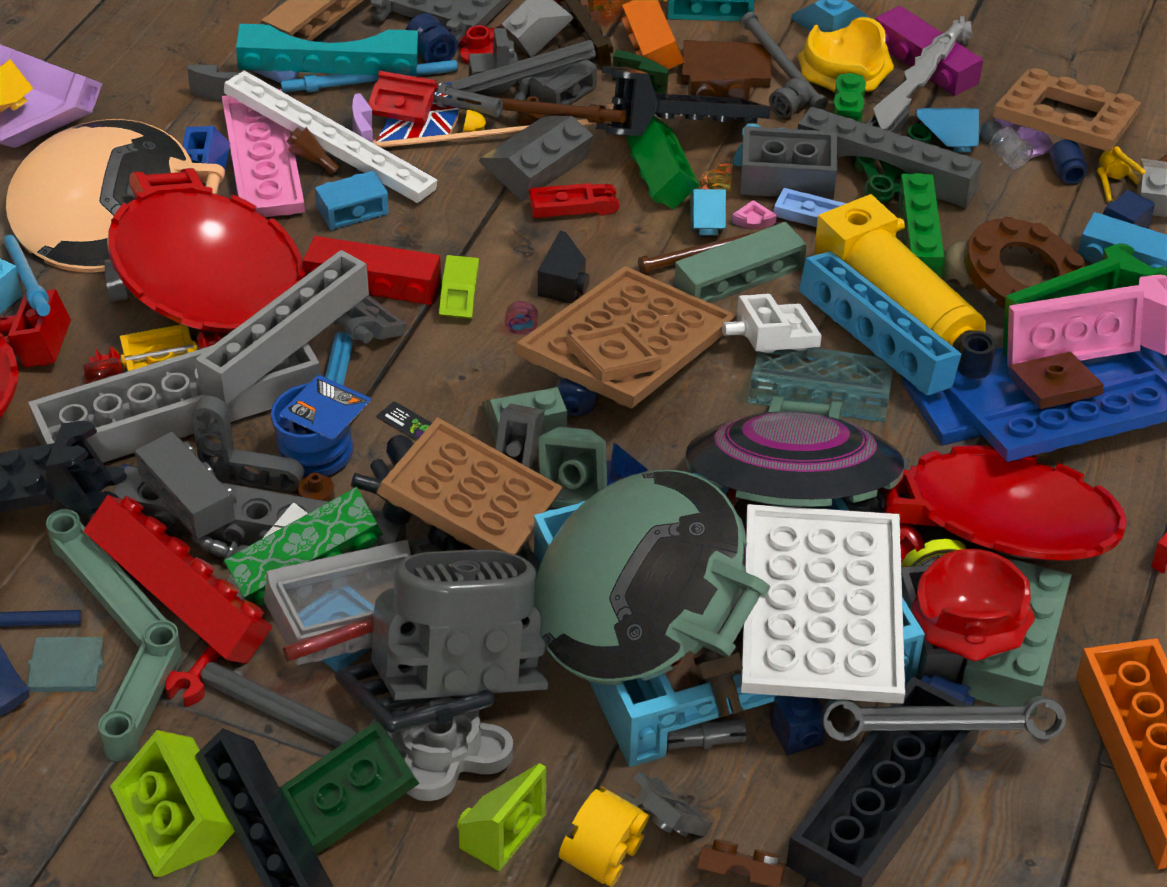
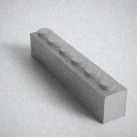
M340 250L198 356L195 361L200 390L209 396L221 399L226 404L236 398L369 295L367 264Z

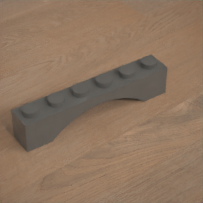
M811 107L798 123V129L837 132V157H869L894 165L908 174H933L937 199L967 208L979 189L982 161L967 155L958 154L815 107Z

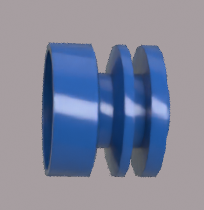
M309 383L292 387L281 394L272 405L271 420L277 437L280 456L298 461L305 470L304 478L313 472H318L324 476L334 474L343 468L352 457L354 444L350 427L347 425L335 439H329L280 416V412Z

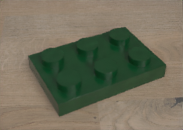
M375 721L279 788L316 854H319L420 783L387 730Z

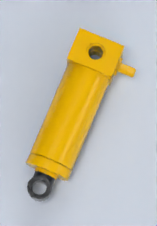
M871 194L818 215L814 255L832 251L961 353L958 370L962 375L971 379H981L990 374L996 342L991 335L985 333L986 320L896 238V232L905 228L903 219L897 218Z

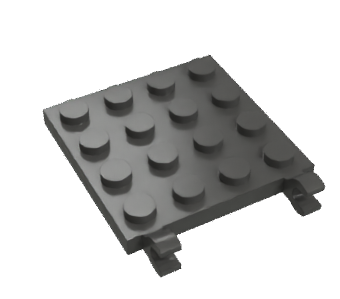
M371 0V5L377 7L375 12L372 13L371 18L383 21L391 11L412 18L423 13H429L435 16L445 28L451 29V34L459 43L470 27L477 25L485 26L511 0Z

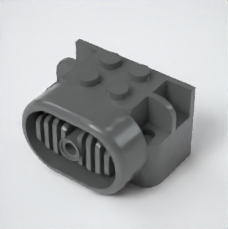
M497 550L425 552L414 554L401 560L395 569L394 588L382 592L375 602L371 656L372 663L394 700L474 695L483 690H488L491 693L548 689V681L537 668L538 657L545 653L546 644L540 636V613L534 606L536 571L533 565L518 555ZM398 665H407L409 667L403 670L399 669Z

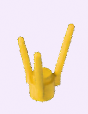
M1118 146L1114 147L1110 152L1104 151L1099 158L1101 167L1097 169V174L1101 178L1107 203L1113 201L1108 177L1122 179L1127 175L1137 185L1138 176L1132 169L1141 175H1144L1146 172L1139 164L1125 155Z

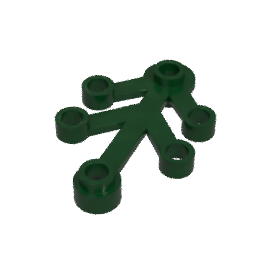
M913 124L909 126L906 136L929 144L932 132L925 125ZM856 156L854 167L858 171L864 172L867 179L863 189L866 196L871 194L880 203H887L893 199L894 195H899L900 183L893 182L896 179H900L901 174H908L907 172L879 160L884 174H878L873 165V158Z

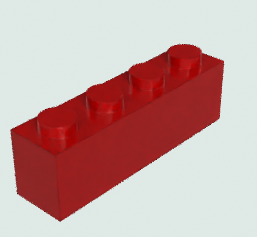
M314 235L303 259L305 276L337 252L343 250L367 264L369 295L421 304H432L441 282L440 255Z

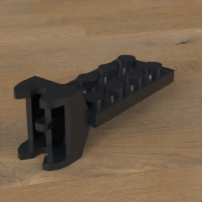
M602 66L601 73L612 74V77H617L615 96L612 97L613 110H623L626 112L624 123H596V129L606 130V133L642 136L654 114H656V117L675 119V115H680L690 120H703L704 116L712 117V120L730 122V118H734L745 123H757L758 118L769 119L770 106L745 98L655 93L648 73L629 67Z
M74 421L63 423L54 443L0 453V513L52 504L53 499H56L80 516L95 514L107 495L118 498L116 494L110 491H101L108 486L117 485L127 479V474L121 467L104 466L87 441V438L97 433L95 426L91 422Z

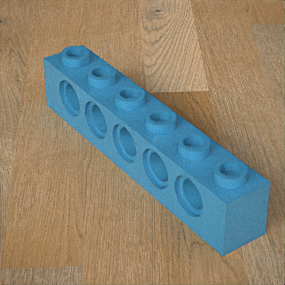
M832 251L806 258L799 287L800 293L925 395L952 388L961 358V353Z

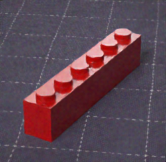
M107 495L83 532L226 660L248 664L272 628L262 618L264 612L252 602L240 599L237 596L239 590L234 585L224 579H217L212 574L215 569L210 564L200 558H193L188 553L191 548L186 543L176 537H169L165 533L167 527L151 516H145L141 512L144 507L139 502L128 496L120 499Z

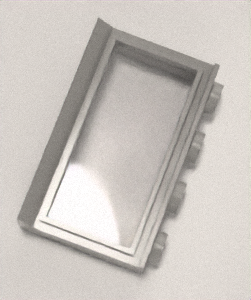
M408 540L267 571L264 602L296 665L317 662L325 658L355 653L372 647L376 599L385 590L394 588L396 566L401 560L411 556Z

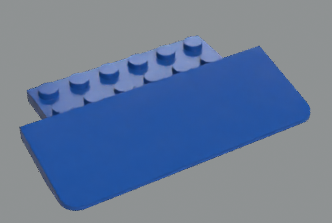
M1140 345V351L1081 361L1104 384L1103 395L1040 409L1008 376L1009 368L1007 366V357L1003 355V347L995 349L992 369L988 376L981 379H971L962 375L957 368L952 388L934 394L925 395L903 377L905 389L942 446L983 436L1007 462L1021 460L1024 457L1043 452H1052L1055 449L1075 444H1084L1087 441L1103 437L1115 436L1118 433L1134 429L1147 428L1150 425L1167 421V355Z

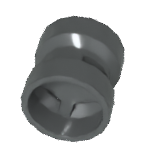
M793 78L786 82L782 88H778L769 96L770 107L777 116L788 118L796 113L797 109L803 108L809 103L811 99L810 90L802 80Z

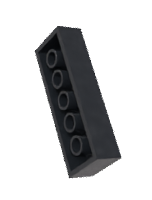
M912 677L905 686L903 704L892 703L890 707L969 705ZM979 730L871 731L791 835L786 862L787 867L822 887H872L975 745Z

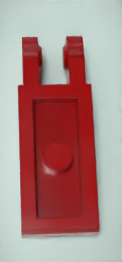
M585 183L529 189V202L533 218L581 215L595 212L600 215H611L617 212L620 207L619 201L616 198L615 187L607 183L605 185Z

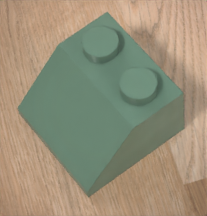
M558 387L482 401V407L495 443L497 442L500 413L509 404L545 410L541 435L557 427H567V409Z

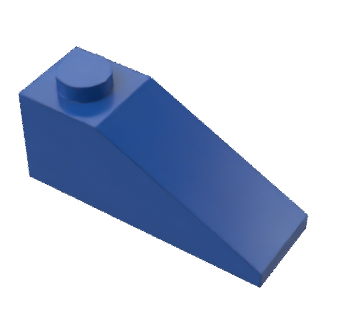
M215 126L186 127L182 146L190 156L192 163L218 164L226 169L230 142Z

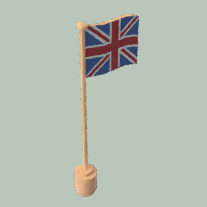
M435 92L437 96L452 98L450 95ZM433 102L426 124L387 118L377 141L374 139L373 143L381 148L511 134L519 133L530 125L451 134L458 120L460 108L451 106L442 108ZM607 104L606 109H613L614 104ZM587 119L577 120L582 125L596 124L588 122Z

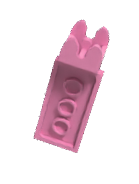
M1165 275L1140 277L1139 285L1009 306L1008 368L1012 364L1069 351L1082 361L1140 351V345L1167 355V276Z

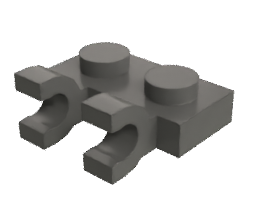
M637 772L633 777L642 788L641 794L637 798L625 792L620 796L638 808L652 812L653 815L650 818L652 822L669 833L675 830L685 837L689 833L704 837L713 824L686 801L671 793L670 787L663 780L657 777H653L651 780L644 773Z

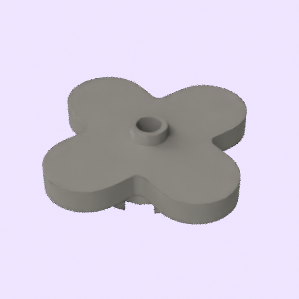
M470 695L450 696L447 698L428 702L425 704V706H422L416 710L452 701L455 699L467 697ZM411 707L407 711L399 710L392 713L397 716L415 710L414 707ZM479 710L454 716L453 721L442 724L433 722L404 731L389 733L420 783L407 792L409 796L417 800L434 801L444 798L453 791L461 772L494 774L507 768L513 759V739L510 733L500 726L480 723Z

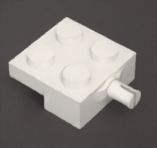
M771 294L738 296L737 322L722 323V333L724 336H746L755 351L772 353L776 350L784 349L803 351L807 348L820 347L822 335L802 305H777Z

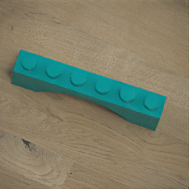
M239 24L236 44L238 70H278L354 75H378L379 71L417 77L418 31L388 29L378 35L362 40L325 43L296 38L270 25Z

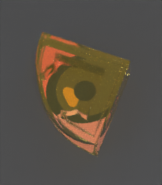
M732 163L719 164L717 169L704 172L700 180V189H726V191H731Z

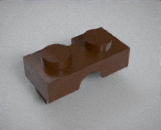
M728 70V73L724 76H714L710 71L690 72L688 95L745 98L749 100L751 81L749 70Z
M714 839L713 845L705 844L701 848L697 868L726 875L727 871H732L736 874L750 876L751 882L771 887H781L783 884L787 864L778 862V854L759 849L754 850L753 856L742 854L737 851L738 844ZM703 873L699 874V882L702 880Z

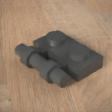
M369 295L333 322L334 325H341L345 328V333L352 339H359L364 344L369 343L373 337L386 340L389 337L403 336L407 325Z

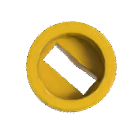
M467 110L463 133L484 130L486 121L483 115L476 111Z

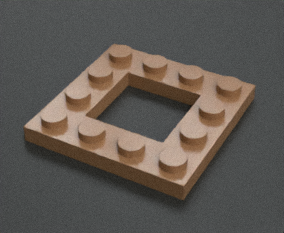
M1034 68L1028 69L995 105L992 117L1110 152L1138 115L1142 102L1134 100V97L1128 94H1112L1105 92V89L1101 86L1081 85L1073 78H1057L1048 75V72L1045 70ZM1047 97L1095 111L1098 114L1089 122L1083 120V117L1078 114H1062L1053 111L1052 107L1040 103Z

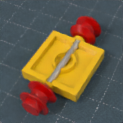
M183 324L121 335L120 340L123 350L121 358L119 357V352L112 346H110L108 354L103 355L95 349L96 356L89 357L93 377L100 376V379H104L105 375L121 374V365H123V369L127 368V371L141 368L212 346L224 338L226 333L213 332V334L206 335L203 330H199L196 336L197 344L196 341L191 340L188 326Z

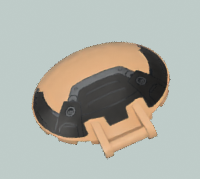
M105 119L82 123L48 138L22 161L13 175L6 197L7 218L21 246L29 254L33 253L44 259L47 265L73 272H104V260L110 259L107 237L112 219L123 203L127 204L136 198L129 182L132 172H144L147 175L181 172L182 169L194 168L201 182L206 183V187L213 188L212 193L217 194L219 183L224 178L225 169L218 164L192 163L187 151L174 137L155 126L143 122Z

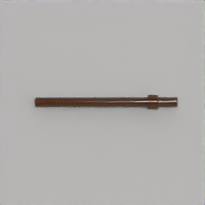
M500 98L503 100L502 110L552 116H573L574 118L587 119L588 122L603 124L605 121L624 123L626 120L625 111L606 109L604 105L591 104L589 107ZM466 99L468 103L481 105V102Z

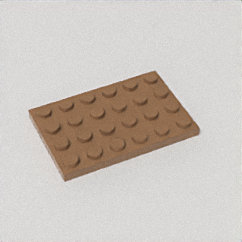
M624 266L516 343L515 355L528 360L531 364L548 369L561 378H567L586 387L589 391L606 396L619 405L632 409L723 336L722 323L736 322L737 315ZM626 323L662 359L661 367L658 370L600 382L566 347V339L571 334Z

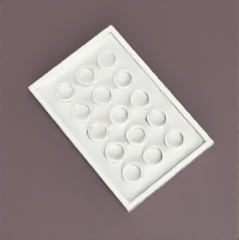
M748 504L746 517L747 546L745 548L746 572L764 580L770 585V589L764 598L758 599L743 625L741 693L903 704L905 697L899 514Z

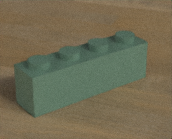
M786 222L676 261L674 287L706 302L713 303L803 269L807 244Z

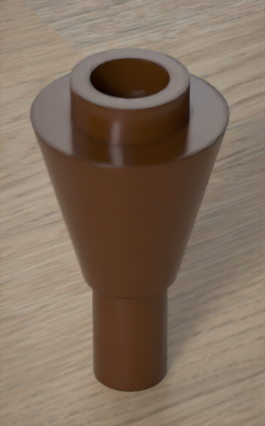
M307 126L303 130L297 127L286 142L290 145L287 151L315 164L318 163L331 175L340 167L338 163L325 154L324 149Z

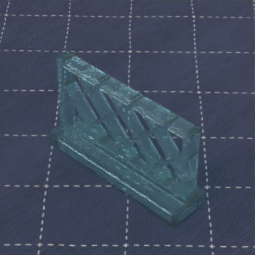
M807 348L803 351L784 349L768 353L781 356L773 359L766 353L758 351L751 375L748 403L771 406L774 396L784 397V401L829 405L832 404V401L843 402L842 416L885 422L893 368L880 357L820 348ZM802 359H811L814 362L807 364ZM792 364L796 368L788 371L783 366ZM835 364H846L848 366L844 368H839ZM870 368H875V369H882L883 371H880V372H877V373H873V372H872L871 370H869V369H870ZM826 369L829 373L822 376L817 371ZM858 373L863 378L855 380L851 375Z

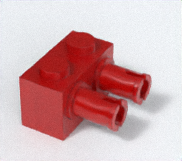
M56 289L46 290L50 306V312L46 316H40L36 309L29 305L26 294L16 315L0 316V333L3 335L4 340L12 347L14 354L19 357L24 368L38 365L46 366L56 362L71 322V318Z

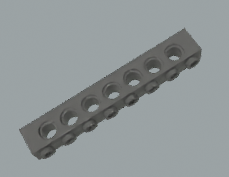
M126 466L124 471L127 474V479L118 483L113 493L120 499L128 496L139 502L144 507L141 512L145 516H151L167 527L166 531L192 535L139 476L138 468ZM228 484L236 499V502L233 503L235 520L205 536L230 543L234 541L237 544L250 546L261 540L273 526L284 527L274 524L291 504L295 503L304 511L310 513L328 502ZM370 509L383 533L370 548L407 540L406 524L392 523L383 516L382 511ZM397 564L383 567L382 570L395 572Z

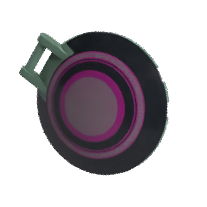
M775 396L772 399L769 412L740 417L717 425L696 436L687 446L685 457L686 466L690 472L697 471L699 477L708 480L720 490L723 489V486L737 490L736 497L785 506H831L833 498L849 497V500L853 503L876 497L877 489L884 487L891 490L900 482L904 474L903 457L892 444L860 426L842 420L843 402L832 401L831 405L784 401V397Z

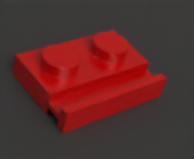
M379 71L378 82L375 83L368 102L372 109V115L426 124L434 100L433 95L438 88L436 80Z

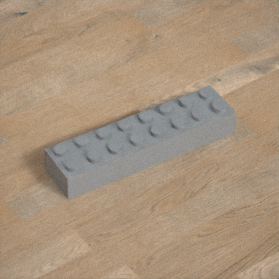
M304 344L226 404L229 409L230 421L232 422L272 409V405L281 394L292 387L310 383L317 375H321L320 363L309 344ZM212 346L29 401L34 431L40 445L54 443L63 423L89 421L95 426L97 433L87 438V441L103 463L135 453L136 449L172 431L178 438L194 434L192 413L198 400L201 397L209 396L200 390L195 359Z

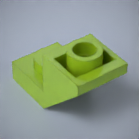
M447 255L442 280L439 316L462 319L473 318L479 258Z

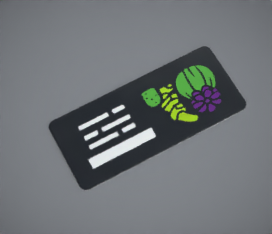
M392 402L377 415L378 418L415 440H418L432 424L397 402Z

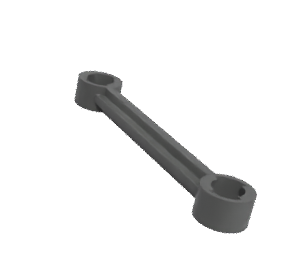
M1045 696L1032 697L1023 706L858 707L851 700L831 699L822 708L820 721L824 730L832 738L840 741L851 740L861 731L1026 730L1037 738L1051 739L1063 730L1066 717L1063 708L1057 702ZM1041 703H1044L1045 707H1049L1056 712L1053 726L1045 731L1039 730L1035 726L1034 720L1029 718L1033 708ZM838 705H843L844 709L852 711L855 715V723L847 732L841 733L836 731L832 726V721L827 720L830 711Z

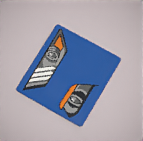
M317 375L280 412V416L329 439H335L371 401V398L321 375Z

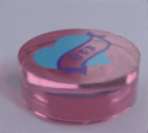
M525 301L512 303L508 306L505 313L507 329L517 335L531 333L538 325V310L534 305Z

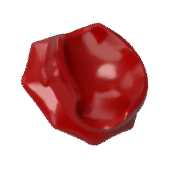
M980 549L956 550L934 561L922 574L917 587V595L910 608V611L925 633L924 637L928 643L974 662L1021 647L1029 628L1035 621L1034 612L1030 606L1031 590L1027 577L1006 558Z

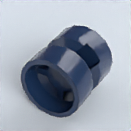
M423 13L417 15L409 22L406 30L418 31V53L426 63L449 61L455 56L458 42L435 16Z

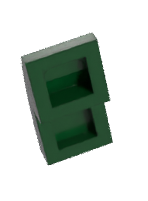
M616 49L613 55L614 67H629L648 73L655 93L668 94V69L648 58Z

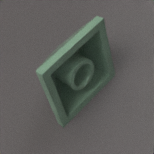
M557 427L538 437L540 474L562 486L558 498L551 507L563 508L587 501L594 494L607 487L606 441L592 430Z

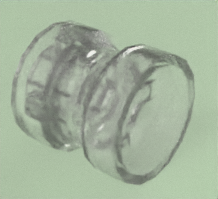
M1011 127L999 130L990 142L991 151L996 156L1003 157L1004 163L1011 169H1018L1024 166L1033 154L1032 145L1025 139H1020L1019 133Z

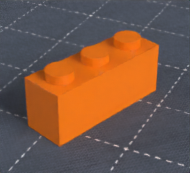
M632 0L622 5L626 16L621 19L637 55L648 58L668 70L684 63V59L658 0Z

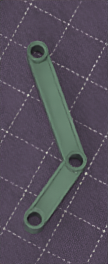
M60 509L50 514L46 520L47 532L53 553L63 559L139 648L108 712L100 718L98 723L106 757L115 762L127 761L134 757L139 750V740L166 686L168 675L182 661L179 632L176 625L166 620L114 559L83 532L85 527L80 522L78 514L73 510Z

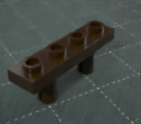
M558 0V4L572 15L573 19L569 23L579 36L558 44L559 49L591 40L596 52V56L593 58L602 70V66H612L610 54L614 53L612 43L608 36H603L598 21L592 20L587 5L582 6L581 0Z
M712 651L694 658L695 666L687 669L691 684L698 682L699 685L710 683L718 711V718L730 715L726 698L728 699L732 714L744 711L733 679L736 671L743 669L739 652L731 654L730 657H725Z

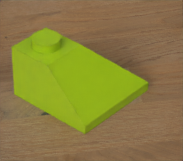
M541 763L533 766L482 796L473 808H467L461 814L457 823L459 848L500 872L546 816V766Z

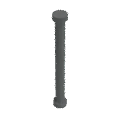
M754 12L746 13L741 19V25L753 33L790 79H800L807 85L811 94L810 108L824 109L828 103L826 97L818 94L760 25L758 16Z

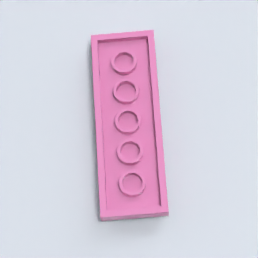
M222 96L238 197L256 205L255 211L264 217L305 212L295 154L287 151L290 145L286 141L291 135L290 130L231 96Z

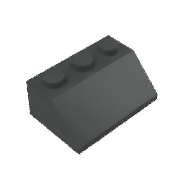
M543 116L482 156L479 162L523 202L529 198L530 188L545 187L585 160L594 135L573 116Z
M744 126L740 195L779 197L783 188L834 200L837 176V132Z

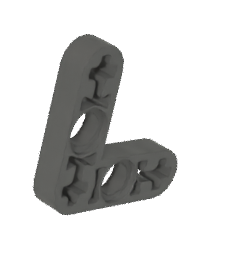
M204 396L198 400L192 413L198 459L202 463L207 462L211 466L215 477L220 482L281 492H294L298 489V485H300L305 472L303 466L298 461L288 457L234 449L230 414L226 403L214 396ZM206 436L216 437L219 440H221L222 443L213 442L209 440ZM244 466L253 467L257 469L260 473L251 472L247 470Z

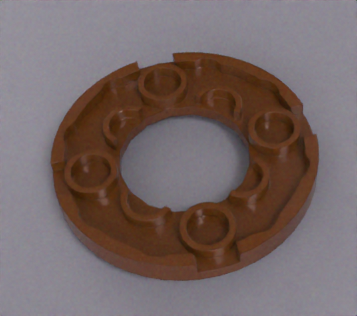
M1013 217L994 219L981 224L973 231L964 249V264L971 280L980 291L985 288L992 297L997 299L995 304L1004 310L1007 295L1030 287L1011 277L1003 268L1000 261V253L1004 248L1009 247L1008 249H1012L1013 246L1025 247L1030 254L1036 251L1043 263L1054 267L1053 274H1056L1057 277L1086 267L1083 257L1076 253L1063 239L1052 233L1047 226L1041 223L1033 224Z

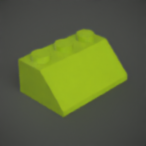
M160 730L155 731L110 785L154 877H163L216 854L235 832L195 756L200 750L194 739Z

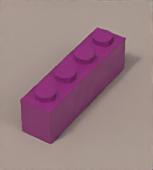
M900 5L875 17V20L885 30V43L888 46L889 53L909 67L915 65V57L921 56L923 48L931 45L935 37L943 34ZM955 41L954 47L946 59L940 60L929 80L953 96H957L979 84L983 59Z

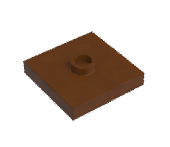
M1071 351L1009 365L1008 376L1040 409L1103 395L1104 384Z

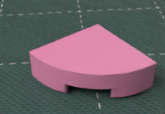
M753 200L732 214L731 223L743 228L761 229L774 225L777 215Z

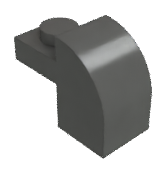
M506 28L494 29L493 53L469 54L468 76L518 62L517 54L514 52L513 40H508ZM516 81L476 94L496 95L508 90Z

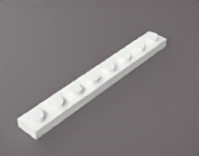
M243 71L224 83L225 94L292 132L297 127L303 130L307 126L325 151L364 173L375 170V174H377L380 182L382 181V184L406 196L408 199L418 203L436 190L438 180L250 73Z

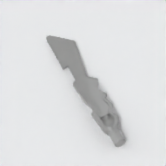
M953 23L945 33L935 37L931 45L923 48L921 56L915 57V65L904 71L906 81L873 108L880 128L886 131L912 101L911 98H908L917 86H924L935 72L940 60L946 59L955 45L956 38L963 31L961 24Z

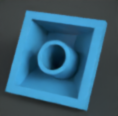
M819 0L793 13L791 19L809 31L812 30L814 25H818L820 31L832 32L849 26L855 18L870 17L846 0Z
M915 108V115L947 147H953V152H971V146H978V108Z

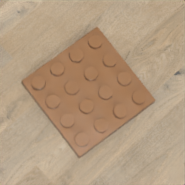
M437 417L383 479L376 494L384 497L391 504L418 516L423 522L434 525L450 534L457 541L468 544L477 550H497L517 555L534 532V515L544 513L551 508L558 498L562 486Z

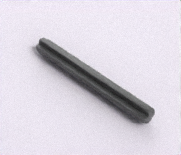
M587 40L452 81L451 87L478 93L596 56L593 42Z
M214 662L207 663L201 671L202 683L335 747H339L359 733V731Z

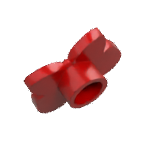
M481 25L470 27L466 31V35L459 42L462 46H465L460 51L462 62L469 65V54L493 53L494 29H498V27L487 28Z

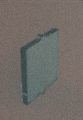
M36 637L33 657L28 661L30 673L27 686L29 692L97 691L100 669L104 668L102 659L104 638Z

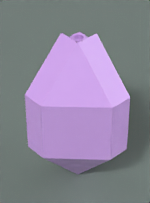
M0 44V66L11 59L34 88L24 96L27 102L18 109L12 111L9 107L0 113V144L17 148L93 112L103 83Z

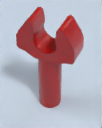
M209 645L188 672L171 671L166 679L167 699L171 700L180 689L188 688L183 694L184 706L189 707L200 702L206 695L204 684L201 682V671L207 663H215L221 655Z

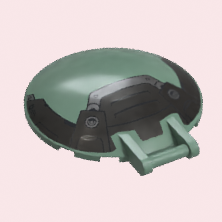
M655 470L618 480L594 494L575 510L561 526L546 550L535 584L534 606L541 617L540 636L545 641V647L552 657L579 678L605 685H621L622 681L637 678L646 681L673 670L672 664L683 658L690 651L696 654L702 647L725 657H730L735 648L733 644L735 638L758 599L766 596L770 585L764 580L746 572V567L743 565L744 546H747L746 534L742 520L737 515L728 497L714 484L695 474L677 470Z

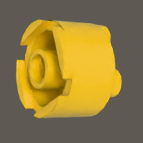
M600 786L599 790L595 789L590 794L572 822L575 825L572 833L574 838L572 840L565 836L559 851V858L598 882L613 887L623 871L624 866L620 863L626 853L633 857L639 849L645 836L641 832L645 828L650 815Z

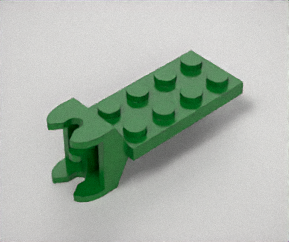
M1119 243L1103 249L1102 261L1007 295L1005 300L1003 355L1007 357L1010 305L1139 285L1140 277L1151 275L1167 276V267L1152 268L1132 256L1135 253L1133 247L1125 243Z

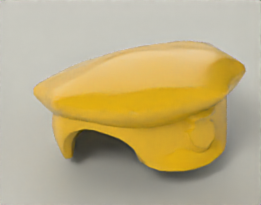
M867 17L855 18L849 26L832 32L820 31L819 26L814 25L806 38L804 49L797 56L802 75L808 82L817 84L835 93L837 77L840 74L853 73L864 77L866 82L865 92L874 91L894 69L888 46L885 43L886 35L884 28L876 20Z

